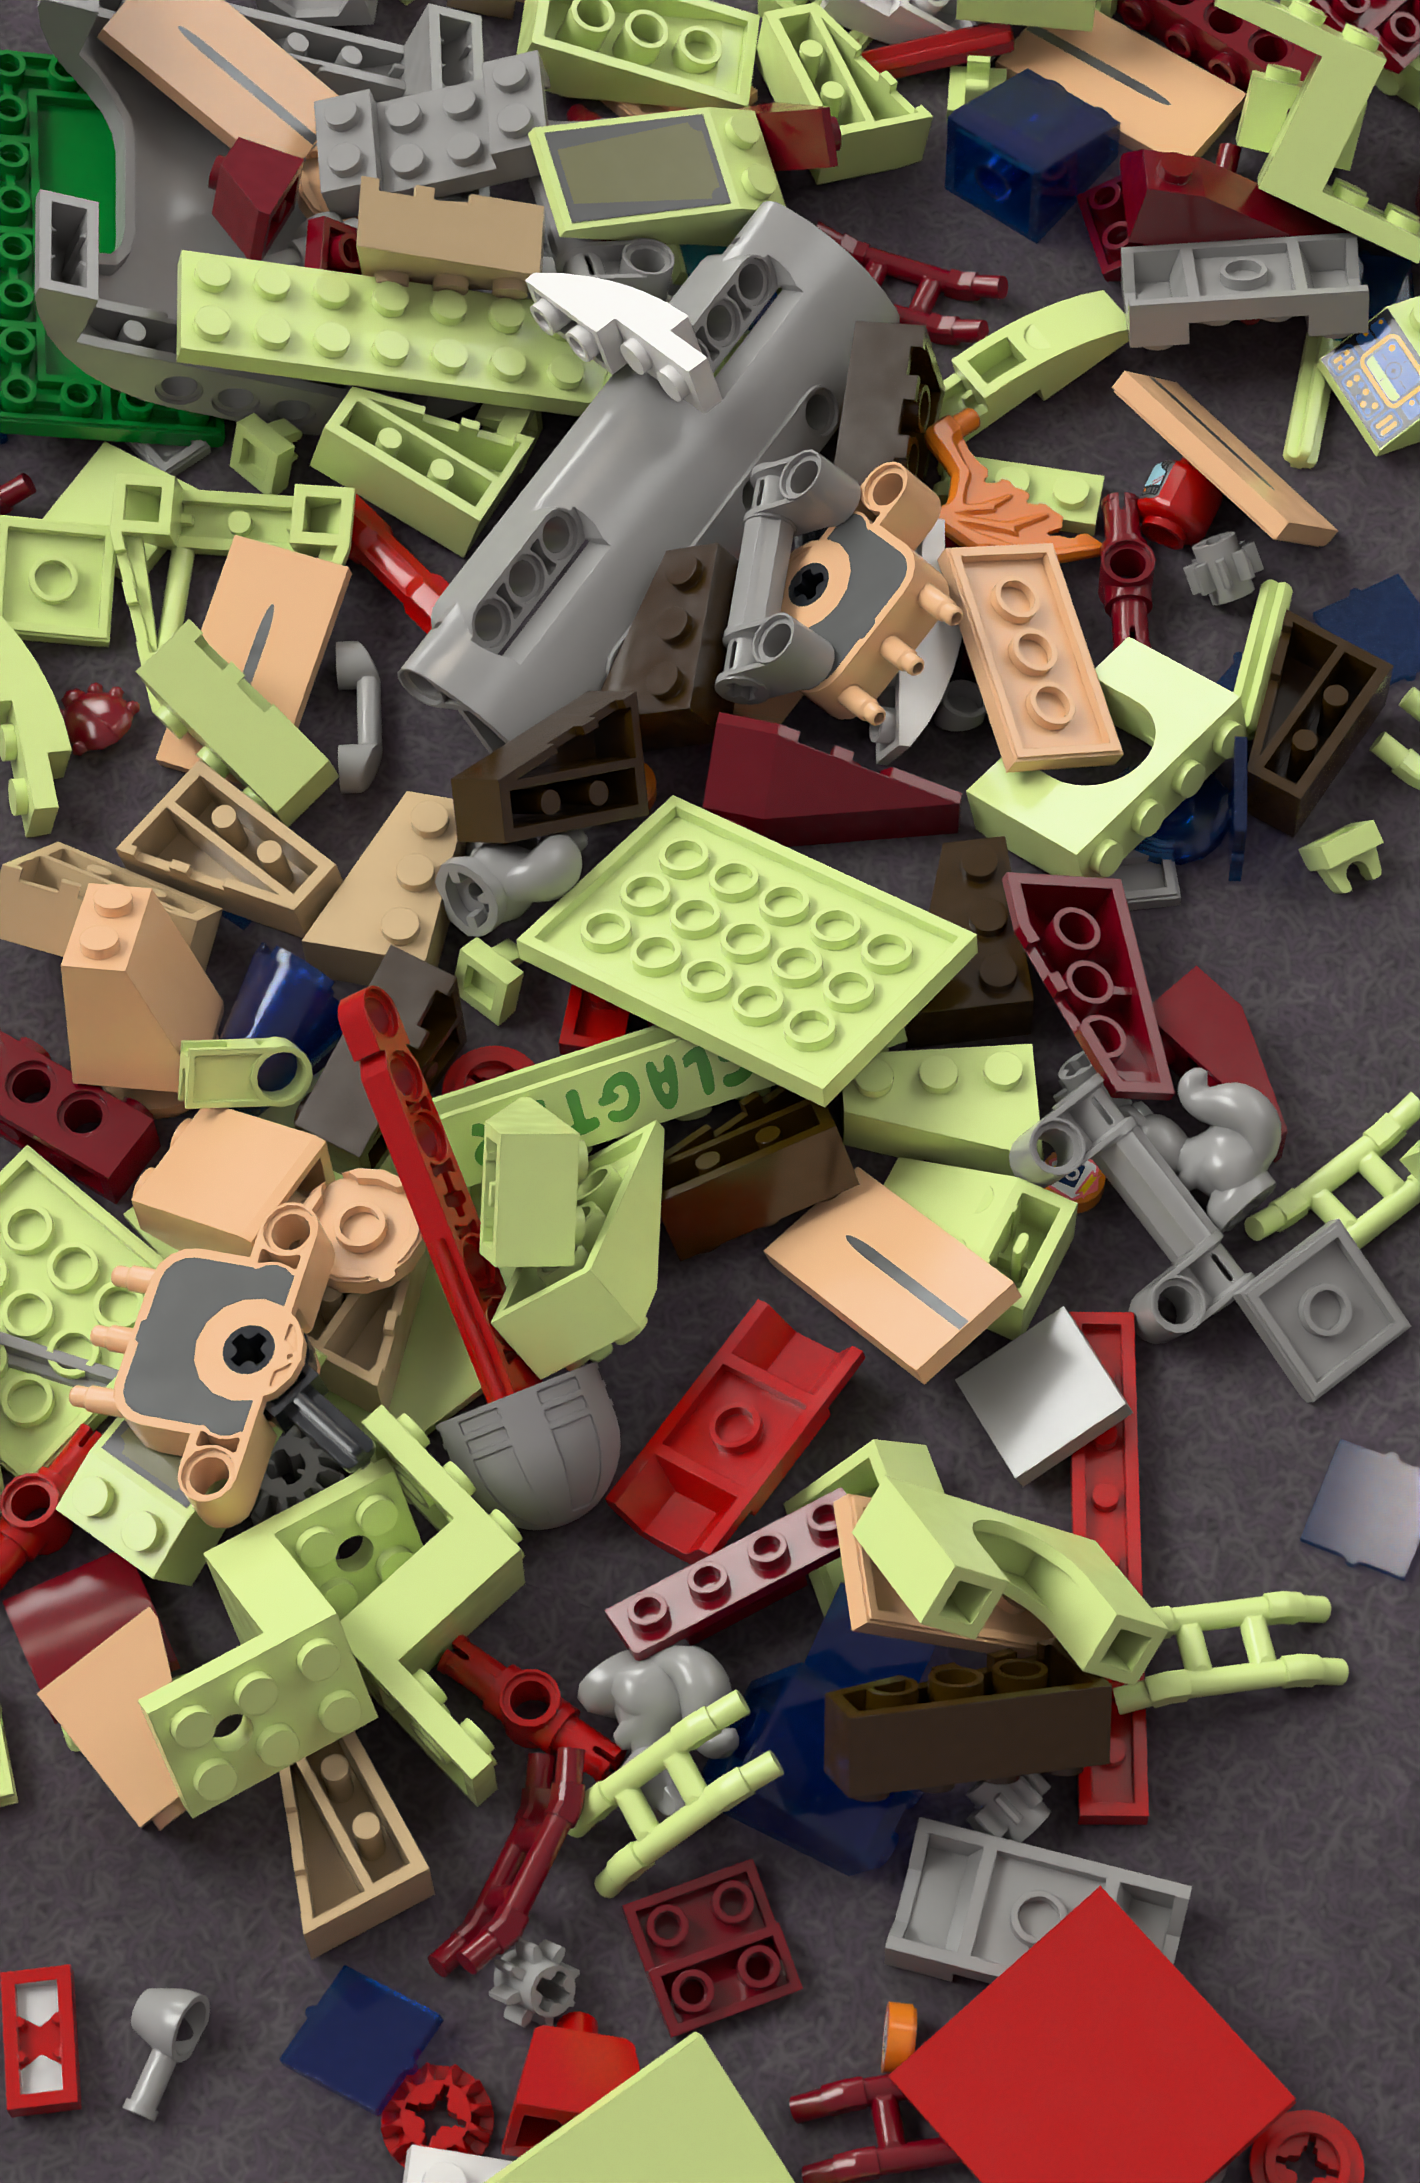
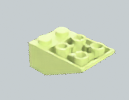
M531 1097L518 1098L485 1121L479 1253L494 1267L574 1266L575 1246H581L585 1236V1217L582 1207L577 1206L578 1180H585L587 1175V1146L584 1140H580V1133Z
M898 1157L884 1186L1015 1283L1022 1297L987 1329L1011 1340L1026 1332L1074 1238L1078 1203L1019 1177Z

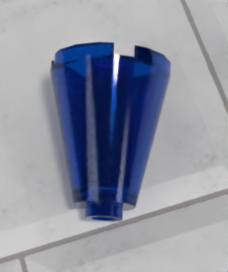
M262 942L253 955L220 1039L286 1038L305 1053L313 1068L337 1046L343 1034L338 1020V1005L340 1002L333 997L335 992L331 988L335 982L289 951L275 946L271 952L267 943ZM281 1052L267 1058L259 1068L257 1076L260 1089L273 1092L289 1085L295 1077L297 1070L296 1056L292 1053ZM270 1106L232 1107L229 1109L259 1117Z

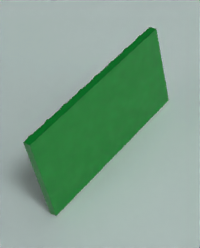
M0 50V433L187 447L192 445L191 441L202 440L203 442L206 441L210 447L223 446L225 439L224 418L166 407L115 390L77 367L62 354L47 335L38 315L35 301L36 196L39 190L43 189L99 202V253L111 254L115 251L116 151L112 132L102 112L85 90L64 69L55 55Z

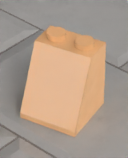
M89 883L61 963L73 1083L178 1093L181 1040H216L224 1013V1002L152 888L129 887L121 884Z
M201 1108L193 1119L187 1118L177 1127L172 1136L169 1151L156 1168L150 1167L143 1172L134 1187L131 1201L140 1229L178 1251L184 1249H205L250 1257L260 1226L271 1210L284 1203L298 1202L304 1204L312 1190L325 1181L328 1185L335 1181L327 1143L318 1136L229 1108ZM297 1241L290 1245L288 1250L298 1248Z
M148 1607L39 1691L37 1695L137 1825L143 1828L150 1821H153L161 1831L184 1813L186 1808L181 1802L138 1702L144 1696L172 1682L158 1617Z

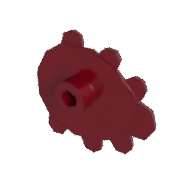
M98 682L91 683L86 693L78 688L66 691L61 699L65 710L60 709V712L64 719L69 741L71 744H74L71 748L73 754L82 755L87 751L104 749L118 742L131 728L134 715L140 711V704L134 700L127 703L126 700L122 699L124 691L119 686L113 687L109 693L103 692V686Z

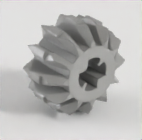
M295 1425L285 1436H281L272 1450L255 1505L252 1509L251 1518L254 1526L345 1479V1476L338 1472L340 1466L310 1438L306 1436L302 1439L301 1431ZM291 1473L292 1477L298 1481L287 1485L280 1476Z

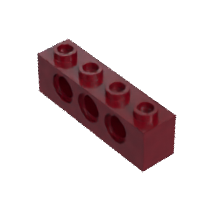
M1117 0L1116 12L1122 16L1123 20L1131 28L1139 31L1144 29L1164 42L1171 52L1184 59L1189 58L1211 74L1245 93L1248 90L1252 70L1266 73L1268 64L1281 65L1301 71L1300 81H1304L1317 55L1216 7L1214 0Z
M0 1029V1137L21 1149L29 1145L58 1171L112 1203L117 1204L161 1147L153 1114L143 1104L133 1098L124 1097L122 1100H119L105 1092L102 1086L73 1083L72 1071L52 1061L49 1053L37 1042L27 1037H21L18 1041ZM34 1093L48 1094L44 1099L35 1103L23 1102ZM93 1122L100 1124L89 1133L81 1134L74 1132L85 1123Z

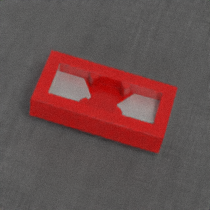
M71 1965L1 1972L6 2101L9 2115L13 2118L82 2109L74 1971Z

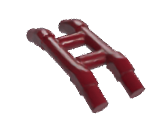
M820 221L815 224L817 228L850 253L869 272L880 287L886 276L919 285L909 308L893 303L900 316V324L925 325L930 341L940 345L977 343L989 335V326L986 320L960 319L959 316H944L934 313L932 310L940 292H943L946 297L961 301H978L980 298L1004 299L1008 292V281L1004 275H979V272H964L954 268L947 270L873 248L871 244L859 241L847 233L841 234Z
M572 1747L558 1748L554 1783L555 1756L545 1753L528 1754L525 1788H522L520 1808L514 1818L516 1822L473 1909L468 1911L463 1923L450 1933V1937L428 1956L429 1964L438 1975L446 1978L459 1965H462L470 1974L475 1975L495 1956L503 1955L522 1937L530 1921L528 1915L569 1830L575 1828L584 1808L586 1785L582 1784L585 1760L584 1749Z
M889 2074L867 2078L859 2076L821 2085L819 2089L790 2097L791 2114L797 2124L829 2115L834 2117L853 2111L864 2110L871 2106L878 2144L877 2148L875 2146L857 2148L835 2154L833 2158L804 2165L802 2167L803 2183H860L880 2179V2176L956 2164L962 2161L941 2137L906 2142L899 2101L907 2099L889 2079Z

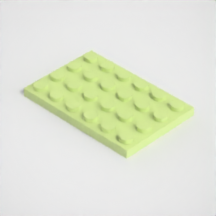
M674 795L516 940L520 959L824 1108L978 953L977 934Z

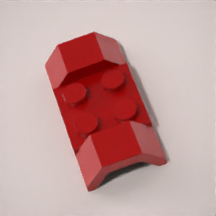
M758 1299L606 1496L605 1500L608 1506L637 1534L690 1565L721 1550L748 1514L755 1516L830 1417L829 1406L865 1360L864 1352L851 1346L837 1353L797 1333L769 1304Z

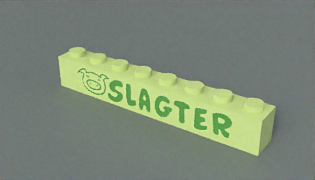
M654 1025L432 1099L470 1192L471 1186L482 1183L485 1121L520 1097L533 1098L580 1133V1140L585 1141L587 1151L590 1153L592 1146L615 1138L620 1140L655 1120L663 1123L675 1118L681 1121L698 1119L710 1113L714 1105L732 1099L741 1101L754 1091L763 1097L771 1091V1086L777 1084ZM905 1028L880 1052H889V1047L906 1042Z

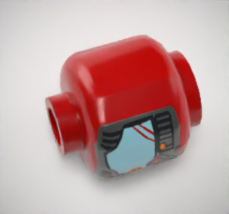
M1182 457L1180 461L1167 460L1158 463L1153 468L1137 501L1140 523L1142 524L1140 527L1141 531L1149 540L1174 550L1182 549L1184 545L1199 543L1204 539L1223 501V494L1185 457Z

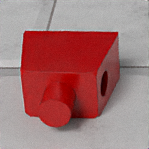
M570 2012L563 2015L558 2020L556 2027L542 2025L535 2028L506 2128L501 2154L516 2157L522 2156L638 2073L640 2067L635 2045L626 2038L598 2034L597 2020L585 2012Z

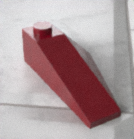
M1140 149L1123 153L1120 159L1128 242L1168 245L1351 233L1259 189L1257 182L1201 157L1183 155L1178 152Z
M719 712L703 809L785 847L958 833L961 823L962 793L894 767L885 768L879 773L864 768L852 760L854 752L837 745L832 748L830 754L798 742L800 731L787 726Z
M1006 872L1002 882L1014 933L1096 1073L1099 1072L1103 1077V1085L1110 1097L1170 1101L1175 1092L1122 880L1115 878Z

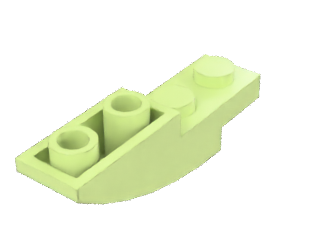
M1104 290L1054 303L1004 326L951 360L955 373L943 380L945 393L939 419L947 415L953 416L966 408L975 410L980 418V427L963 437L966 442L1034 393H1037L1043 401L1047 400L1129 341L1125 313Z
M0 615V757L2 761H11L14 779L9 780L8 785L11 812L13 816H22L26 838L50 834L59 808L53 779L64 777L72 749L64 719L42 670L21 638Z

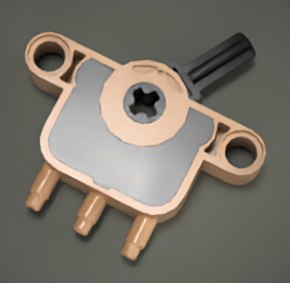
M887 462L878 466L869 474L860 486L861 497L857 508L844 523L836 527H826L794 537L796 549L790 553L780 613L785 612L832 644L834 648V662L827 677L818 686L810 690H799L769 698L760 704L747 705L735 703L733 715L781 724L802 696L805 695L835 718L843 720L852 719L857 716L859 719L877 726L886 717V711L877 701L878 697L899 670L906 671L911 676H916L923 671L924 660L917 655L915 650L936 622L939 620L950 626H955L961 622L963 611L949 597L947 580L938 570L915 552L940 516V498L902 464Z
M292 1202L284 1203L271 1210L260 1226L250 1257L205 1249H184L169 1255L156 1269L136 1265L132 1267L119 1265L113 1269L111 1281L114 1286L127 1288L130 1292L145 1294L134 1328L112 1325L111 1327L97 1325L91 1331L90 1341L94 1346L107 1348L110 1352L124 1354L115 1380L114 1389L96 1385L90 1387L76 1385L70 1391L69 1402L72 1406L85 1408L88 1412L124 1418L134 1434L146 1447L161 1453L183 1456L177 1478L180 1489L206 1524L215 1528H230L240 1524L249 1516L255 1505L277 1438L273 1427L277 1426L286 1434L295 1425L348 1473H353L358 1469H365L371 1463L370 1458L376 1451L375 1442L324 1397L329 1390L320 1377L321 1366L316 1351L305 1335L313 1329L335 1259L332 1242L316 1214L308 1206ZM308 1238L302 1246L288 1250L289 1246L295 1241ZM222 1479H228L226 1485L220 1491L211 1495H205L212 1484Z

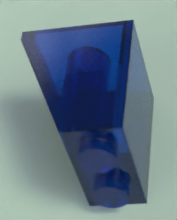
M1027 68L957 108L948 116L945 189L1038 244L1076 203V196L1087 191L1118 157L1121 122L1114 119L1106 110L1100 107H1093L1066 91L1060 83L1046 79Z
M803 1662L751 1681L743 1695L750 1709V1714L726 1727L736 1729L740 1738L738 1748L727 1758H709L701 1775L708 1786L736 1767L740 1768L771 1750L780 1763L784 1774L756 1790L755 1794L738 1803L729 1811L722 1813L847 1876L871 1871L874 1868L878 1869L886 1863L897 1846L899 1834L894 1830L905 1809L909 1810L914 1807L924 1792L918 1789L890 1792L888 1798L876 1802L858 1801L845 1795L824 1772L825 1693L841 1688Z

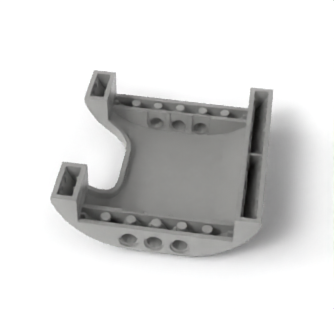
M38 0L40 26L50 50L102 112L112 132L116 151L115 251L111 254L99 253V202L40 189L36 196L35 301L38 315L47 335L62 354L86 374L115 390L141 400L233 421H239L253 413L266 423L285 418L297 427L302 434L321 435L325 425L352 386L176 362L177 269L181 251L187 250L247 259L211 214L216 191L208 188L210 172L218 155L226 157L230 148L97 38L103 27L126 0ZM229 3L338 96L370 89L375 102L379 103L483 79L482 16L428 3L405 45H400ZM488 186L435 198L434 200L469 202L471 194L490 197V188ZM297 200L295 209L265 257L289 248V241L294 240L296 230L307 220L298 208ZM468 289L471 291L483 292V290ZM358 387L426 407L425 414L441 419L450 418L479 404L469 401Z

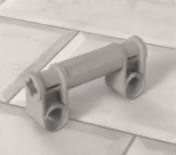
M548 120L549 126H551V125H560V124H568V123H576V122H585V121H553V120ZM541 175L528 177L536 204L544 206L545 234L555 263L556 273L590 276L617 282L644 291L666 302L675 263L674 254L668 246L650 238L601 241L598 239L559 237Z
M812 449L803 450L796 455L774 462L760 463L754 466L751 471L750 482L755 488L751 510L747 511L743 517L742 526L744 533L728 627L725 629L722 639L723 645L727 648L724 670L718 674L714 686L716 693L730 702L747 705L760 704L769 698L799 690H810L818 686L832 669L834 662V648L832 644L785 612L780 613L793 538L822 528L836 527L844 523L857 508L861 497V487L857 480Z
M1098 1072L1052 1107L1053 1111L1017 1138L1012 1144L1009 1153L1010 1167L1015 1177L1046 1188L1075 1171L1087 1160L1091 1159L1096 1163L1172 1262V1266L1135 1295L1131 1300L1128 1311L1134 1312L1135 1333L1141 1339L1152 1344L1167 1343L1197 1328L1211 1315L1235 1300L1232 1295L1254 1279L1255 1275L1252 1272L1244 1273L1221 1243L1224 1237L1222 1232L1213 1224L1140 1129L1133 1116H1123L1101 1087L1104 1079ZM1038 1140L1048 1142L1054 1148L1057 1154L1056 1167L1047 1165L1041 1160L1037 1152ZM1159 1295L1168 1298L1173 1303L1177 1315L1175 1324L1167 1322L1161 1316L1157 1303Z

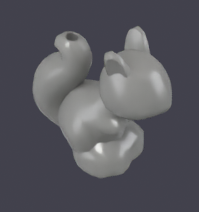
M582 829L545 835L539 841L535 837L510 843L467 842L465 856L453 857L444 862L435 879V884L444 901L449 921L467 936L479 937L490 933L502 922L522 916L533 902L560 899L571 890L580 878L583 865L581 851L588 845L587 835Z
M1193 1068L1181 1077L1178 1085V1096L1184 1108L1194 1118L1210 1125L1209 1129L1203 1133L1188 1138L1175 1122L1163 1115L1153 1114L1142 1101L1134 1102L1132 1106L1130 1104L1120 1105L1118 1109L1124 1117L1133 1116L1140 1129L1188 1191L1197 1189L1210 1197L1206 1207L1207 1216L1224 1233L1225 1231L1232 1230L1255 1211L1276 1188L1277 1182L1268 1172V1168L1276 1157L1281 1143V1121L1276 1108L1257 1089L1238 1082L1209 1087L1207 1085L1208 1071L1203 1068Z
M677 1645L665 1648L642 1661H636L628 1650L619 1652L604 1660L580 1682L577 1699L588 1712L618 1720L619 1726L613 1733L615 1744L622 1750H631L632 1753L623 1764L624 1766L670 1732L671 1727L683 1718L731 1693L732 1688L723 1666L713 1655L697 1646ZM725 1728L722 1730V1733L705 1742L696 1750L711 1759L727 1758L738 1748L740 1738L735 1728ZM667 1769L641 1787L658 1822H663L686 1805Z

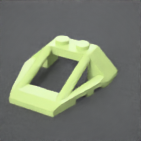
M115 472L110 534L114 551L118 558L123 580L122 586L133 622L141 665L184 624L195 554L227 556L234 536L238 535L345 566L351 550L356 498L355 488L295 484L294 496L183 489L175 476ZM144 543L171 550L158 636L156 634ZM147 688L151 709L154 714L161 705Z

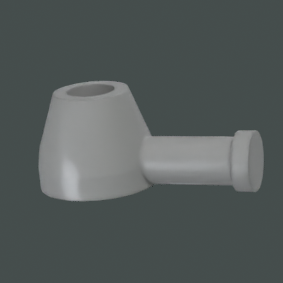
M149 1988L141 1994L132 2012L131 2026L153 2049L130 2099L126 2098L123 2109L155 2122L159 2113L156 2109L177 2062H183L191 2056L208 2023L210 2004L205 1995L183 1988ZM184 2017L192 2027L193 2036L186 2041H176L177 2032Z

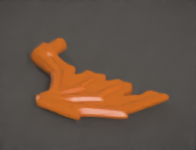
M966 408L953 416H944L927 428L924 435L926 446L951 478L948 500L946 504L941 506L938 518L945 520V536L960 547L1053 543L1059 564L1101 556L1100 547L1102 543L1087 533L1079 534L1075 538L1049 536L1061 530L1064 517L1046 504L1039 503L1036 505L1027 503L1029 493L1014 487L1010 481L1004 479L996 483L985 482L988 477V469L980 464L972 455L963 437L980 427V418L975 410Z

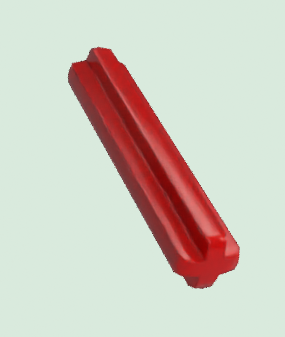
M988 22L863 51L861 56L879 74L887 71L895 79L967 63L968 55L995 57L1011 53L1015 50V40L1011 24Z

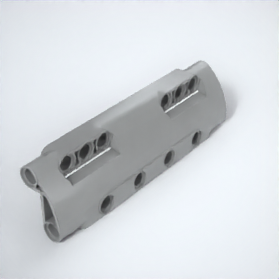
M762 202L724 253L705 257L669 302L670 305L689 316L701 352L708 358L714 373L777 289L782 288L780 294L715 377L723 400L703 414L684 399L680 402L673 400L664 391L659 381L647 372L640 375L628 363L615 372L437 600L432 610V629L397 673L400 683L407 692L426 705L458 710L491 754L586 692L601 691L666 551L719 543L738 560L744 533L742 526L743 517L747 511L751 510L755 488L750 482L751 471L754 466L760 463L784 459L796 455L803 450L812 449L820 453L840 426L855 321L900 324V316L897 309L869 272L836 241L805 218L777 202ZM588 540L587 546L502 656L498 655L583 542Z

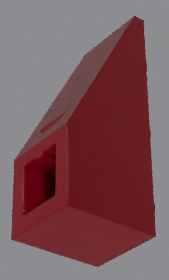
M771 102L739 108V110L755 111L774 171L838 166L836 151L841 149L842 137L839 123L834 116H831L830 107Z
M1196 965L1152 1003L1168 1067L1179 1077H1182L1193 1068H1203L1208 1071L1207 1085L1209 1087L1238 1082L1247 1084L1266 1096L1276 1108L1281 1121V1143L1273 1160L1276 1163L1282 1158L1287 1127L1243 1007Z

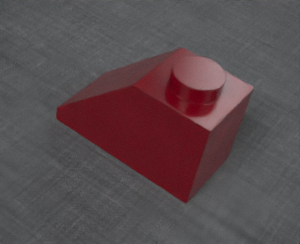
M238 137L226 157L218 155L213 163L208 180V188L216 191L211 214L247 259L262 261L295 209L305 159Z

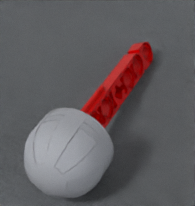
M371 985L340 1000L338 1005L339 1024L353 1061H359L362 1084L488 1403L435 1425L436 1429L441 1434L444 1442L443 1447L447 1450L451 1462L458 1466L475 1486L476 1492L471 1497L487 1514H490L494 1509H498L515 1527L526 1530H544L566 1525L582 1517L595 1507L609 1488L614 1477L621 1445L618 1420L612 1406L614 1404L606 1391L605 1381L602 1380L598 1371L597 1361L543 1382V1379L540 1380L491 1324L507 1289L499 1267H494L479 1253L481 1222L418 1061L406 1046L410 1044L398 1010L386 991L378 986Z

